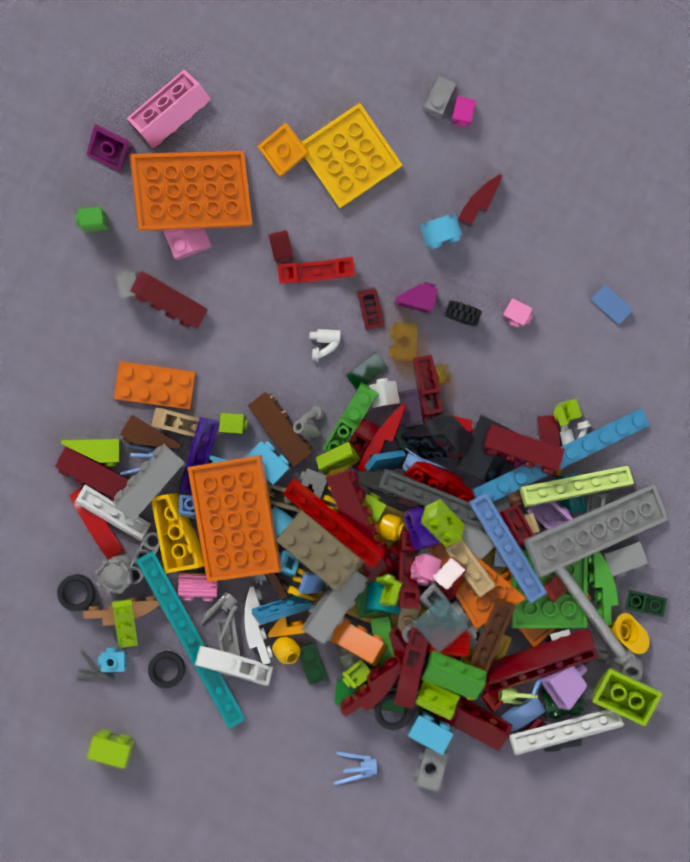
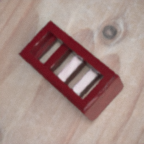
M372 287L356 291L365 330L384 326L376 288ZM373 295V298L363 300V296ZM372 302L375 303V305H373V306H369V307H365V306H364V304H367V303H372ZM368 311H377V313L366 315ZM376 317L379 319L378 321L368 323V319Z

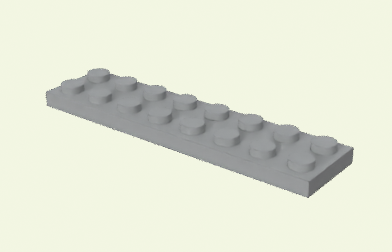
M652 484L525 539L524 542L537 576L542 577L668 520L657 488L655 484Z

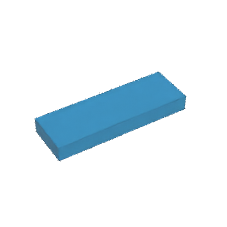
M294 595L252 608L251 610L253 617L261 625L309 610L312 602Z

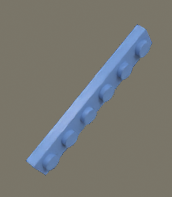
M484 492L468 502L528 602L532 603L547 593L487 493Z

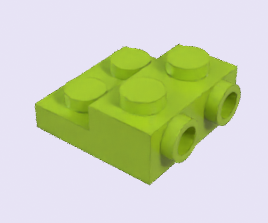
M422 680L415 704L450 720L461 694Z

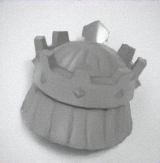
M117 555L109 560L102 561L101 567L95 571V574H98L99 582L96 583L98 588L102 587L106 590L107 595L123 593L133 581L132 571L129 567L130 559L125 555Z

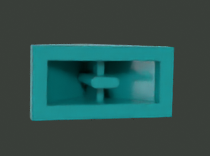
M376 580L369 582L365 609L385 614H399L401 611L397 604L395 606L379 604L384 585L376 582Z

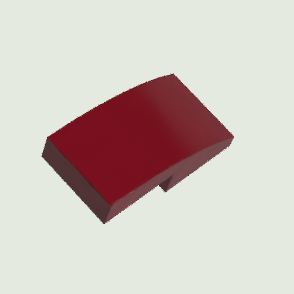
M554 415L537 416L539 440L560 447L558 423Z

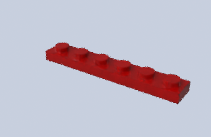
M294 478L283 493L284 496L371 568L378 564L385 554L382 549L297 479Z

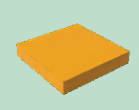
M284 123L257 146L279 177L285 175L310 153L288 123Z

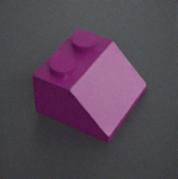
M429 282L418 284L397 296L394 305L431 315L438 288H435V284Z

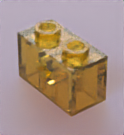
M395 322V326H391L390 338H394L393 346L390 345L389 357H393V362L413 363V358H416L418 323ZM402 337L409 341V344H406L405 347H401L402 345L398 343Z

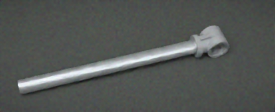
M565 566L555 570L554 572L616 655L614 661L620 667L623 674L639 681L643 672L642 661L635 657L631 650H625ZM629 668H636L637 671H630Z

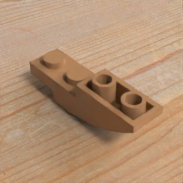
M146 596L145 600H138V597H126V600L132 599L134 619L149 613L159 606L155 596ZM108 605L107 609H100V606H88V610L83 611V619L102 618L103 626L115 625L112 605Z

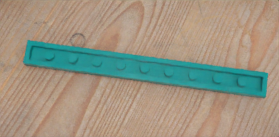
M151 551L135 560L227 728L230 729L245 720L222 675L219 672L195 665L200 646H206L154 552Z

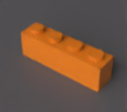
M345 617L343 622L335 627L333 630L334 634L329 641L376 667L387 649V646L383 643L384 639L376 634L373 637L367 634L368 630L360 625L354 627L351 625L352 621Z

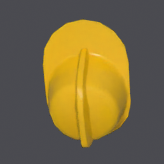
M620 614L617 620L612 622V625H609L620 643L633 653L642 654L648 650V633L630 614Z

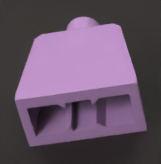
M581 663L543 676L540 679L558 708L570 710L587 686L582 678L587 672V668Z

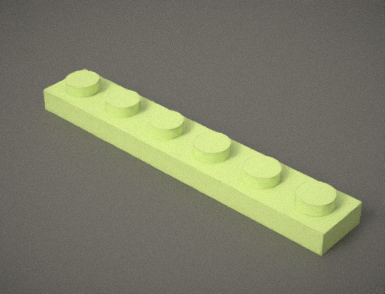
M629 466L524 486L520 488V493L524 506L530 507L629 487L634 484Z

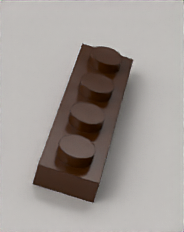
M496 598L468 665L488 672L516 608L515 603Z

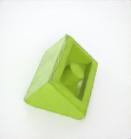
M347 442L316 457L319 470L328 475L332 470L359 462L360 457L352 445Z

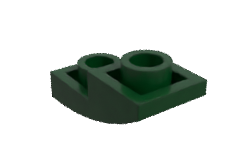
M629 590L625 609L664 617L668 598Z

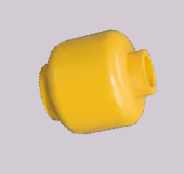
M389 513L379 518L377 522L380 527L381 537L390 541L400 539L401 531L406 528L401 517Z
M281 636L275 640L272 652L280 663L292 664L299 658L301 649L293 637Z

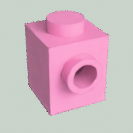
M512 298L502 317L509 320L508 324L513 327H523L525 323H530L533 314H531L533 308Z
M428 554L416 556L411 566V579L416 580L419 585L423 586L435 583L436 581L433 578L440 569L441 560Z

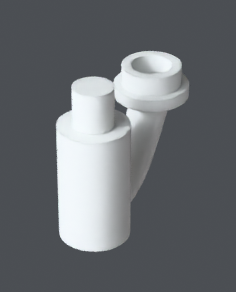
M318 329L317 332L310 331L309 339H317V342L329 343L327 347L320 351L319 348L313 349L312 360L318 362L319 358L326 356L337 348L338 344H340L341 330Z
M588 421L577 423V430L580 429L578 438L587 434L588 427L591 426ZM568 425L560 426L561 432H559L562 446L574 441L572 429H568Z

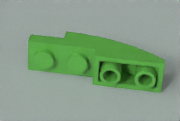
M361 383L322 448L324 451L328 452L350 441L378 392Z
M598 551L588 556L589 586L596 588L594 592L597 602L596 610L607 625H612L611 606L618 605L617 590L610 568L602 554Z

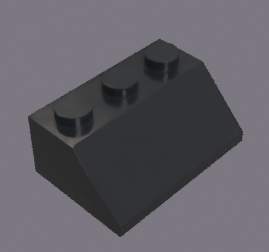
M480 415L471 434L475 438L466 457L459 458L455 467L487 483L499 477L506 462L503 456H490L486 454L485 450L481 449L487 429L493 424L510 431L513 430Z

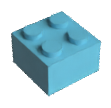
M261 441L246 457L262 455L266 478L275 485L290 469L288 466L290 462L283 455L278 457L274 453L276 449L268 441L266 443Z
M425 710L416 712L407 729L408 737L442 755L454 735L449 724L442 720H435L431 713Z

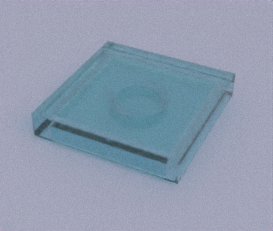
M443 597L413 622L438 653L469 628Z

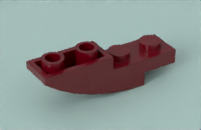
M411 627L398 682L395 705L414 709L431 634L429 630Z
M399 654L387 659L381 667L371 670L367 676L368 684L362 685L357 692L346 696L340 703L341 713L345 717L360 707L365 712L369 711L389 692L402 668Z

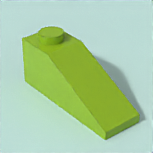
M121 439L61 440L62 445L95 461L105 463V466H116V463L121 462Z

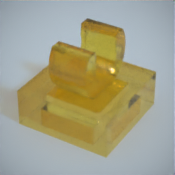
M443 363L435 366L439 386L449 382L450 378L453 377V374H447L445 369L449 366L443 365Z

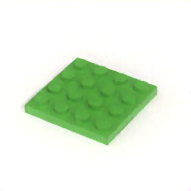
M521 550L537 576L528 550ZM588 556L565 566L586 596ZM553 571L538 577L544 587L555 578L562 587V592L553 599L546 593L532 603H529L527 599L518 603L510 619V628H587V616ZM511 574V585L524 596Z

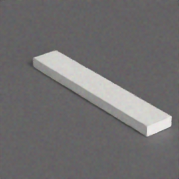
M607 709L512 734L509 736V740L514 754L519 755L623 727L624 723L621 715Z

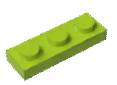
M132 599L112 602L119 648L138 646Z

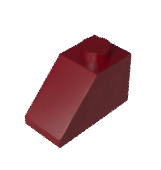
M287 230L268 234L275 262L279 261V264L289 262L290 258H293Z
M364 418L349 441L360 457V461L355 463L357 465L361 462L366 449L380 429V427Z

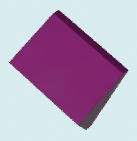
M95 124L86 156L120 172L133 145L129 140Z

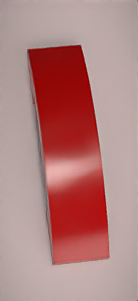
M354 257L277 265L279 284L316 282L355 276Z
M81 487L71 493L69 497L91 536L109 560L113 556H117L125 551L116 534L111 530L107 521L75 503L83 488Z

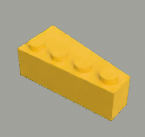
M179 493L154 497L151 502L165 574L203 567L204 560L201 544L188 517L178 514Z

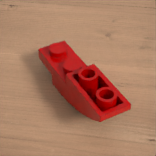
M416 461L404 473L409 479L464 501L470 502L475 499L472 490L463 485L462 478L439 466Z

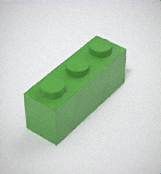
M432 651L424 664L421 679L476 700L485 686L487 672Z

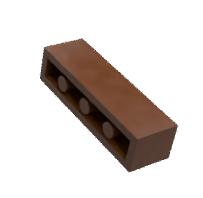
M264 392L247 406L292 466L295 467L312 454L310 450L313 447L307 439L303 441L299 434L294 432L293 425L291 426L287 420L290 418L283 408L279 410L276 406L278 401L272 393L268 395L267 392Z

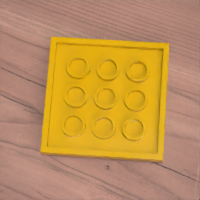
M358 103L302 141L310 152L305 157L306 161L339 209L403 167L361 103Z

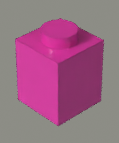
M457 96L451 121L455 123V126L462 128L470 126L476 100Z

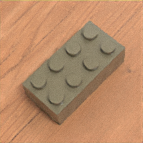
M302 510L276 540L338 592L344 588L364 563L361 558Z

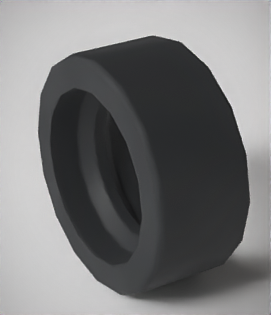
M70 575L63 579L58 586V601L67 610H83L91 605L94 600V584L84 575ZM74 581L83 583L88 592L86 599L79 604L69 602L65 596L66 587Z
M172 651L158 653L151 659L148 665L150 680L160 688L176 686L185 674L183 659ZM169 658L177 664L178 673L174 679L164 681L157 676L155 668L161 659Z
M388 692L375 705V717L378 723L388 730L403 728L411 717V708L404 707V715L401 720L389 722L383 718L382 706L386 701L394 700L396 692Z

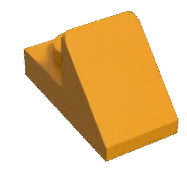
M286 617L277 619L269 629L268 636L270 638L306 633L301 629L306 621L302 622L301 619H296L287 624Z

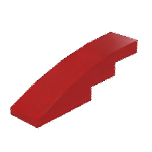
M404 402L375 434L364 453L358 470L365 472L367 470L365 465L372 455L382 453L386 440L393 442L408 403Z

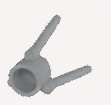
M227 592L203 615L204 619L201 621V624H204L219 608L225 612L230 610L219 637V642H222L232 616L238 608L235 605L237 600Z

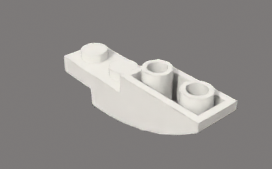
M251 586L245 605L246 637L249 649L257 647L262 663L265 665L271 662L273 653L271 647L266 646L264 639H267L264 627L260 628V624L252 615L251 609L261 606L259 600H262V595L259 588L255 589V586Z
M203 646L199 648L195 663L197 666L264 686L269 685L273 667L263 665L258 661Z

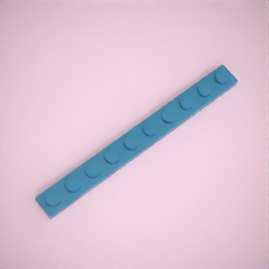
M640 408L561 446V448L565 449L560 469L650 426L643 409ZM520 466L472 489L475 498L486 492L490 500L494 502L548 474L542 473L541 469L536 467L530 469Z

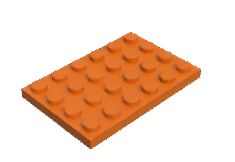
M244 151L130 155L138 232L251 227L253 225Z
M262 455L188 467L207 582L282 571Z

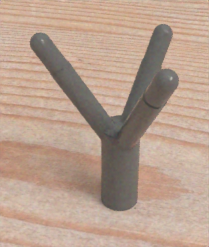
M81 650L80 653L95 672L78 669V673L87 675L77 676L76 679L99 678L113 683L115 676L101 672L88 655Z

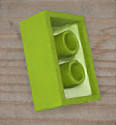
M609 668L596 684L592 692V702L640 725L646 726L663 692Z

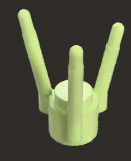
M513 687L498 692L500 701L519 706L523 702L513 699L538 698V695L532 696V694L517 693V689Z

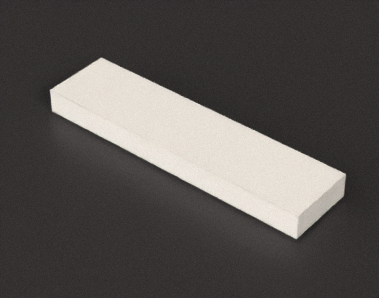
M84 485L75 500V503L139 541L143 540L151 523L139 516L133 521L119 510L110 499Z

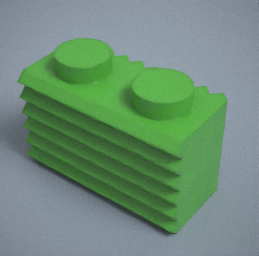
M100 206L90 207V209L88 207L86 209L84 207L83 209L79 208L78 214H75L76 224L85 233L108 230L107 213Z

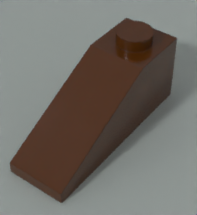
M131 415L120 433L123 436L122 440L131 446L133 443L157 447L165 444L169 448L180 449L183 446L134 415Z

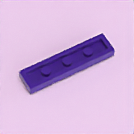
M200 416L179 486L180 491L192 494L188 467L208 464L220 424L219 421Z

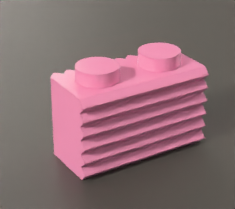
M180 572L178 596H181L182 600H194V597H202V601H213V598L218 597V581L207 582L206 573Z

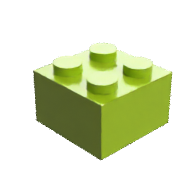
M108 729L98 730L92 737L86 759L125 769L130 761L135 740H132L131 736L126 734L114 735L112 734L113 731Z

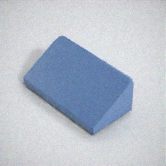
M605 284L590 299L618 325L633 311L627 303Z

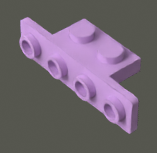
M555 502L530 506L526 513H533L535 520L546 530L573 519L567 508L564 506L560 507Z

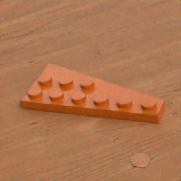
M441 542L436 546L428 547L431 555L441 560L440 569L451 558L446 551L448 547H445ZM476 556L497 585L483 597H479L465 576L460 584L456 597L477 629L486 624L497 597L515 603V605L527 598Z

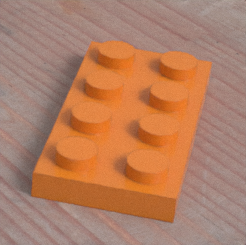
M119 361L114 399L190 410L196 372Z

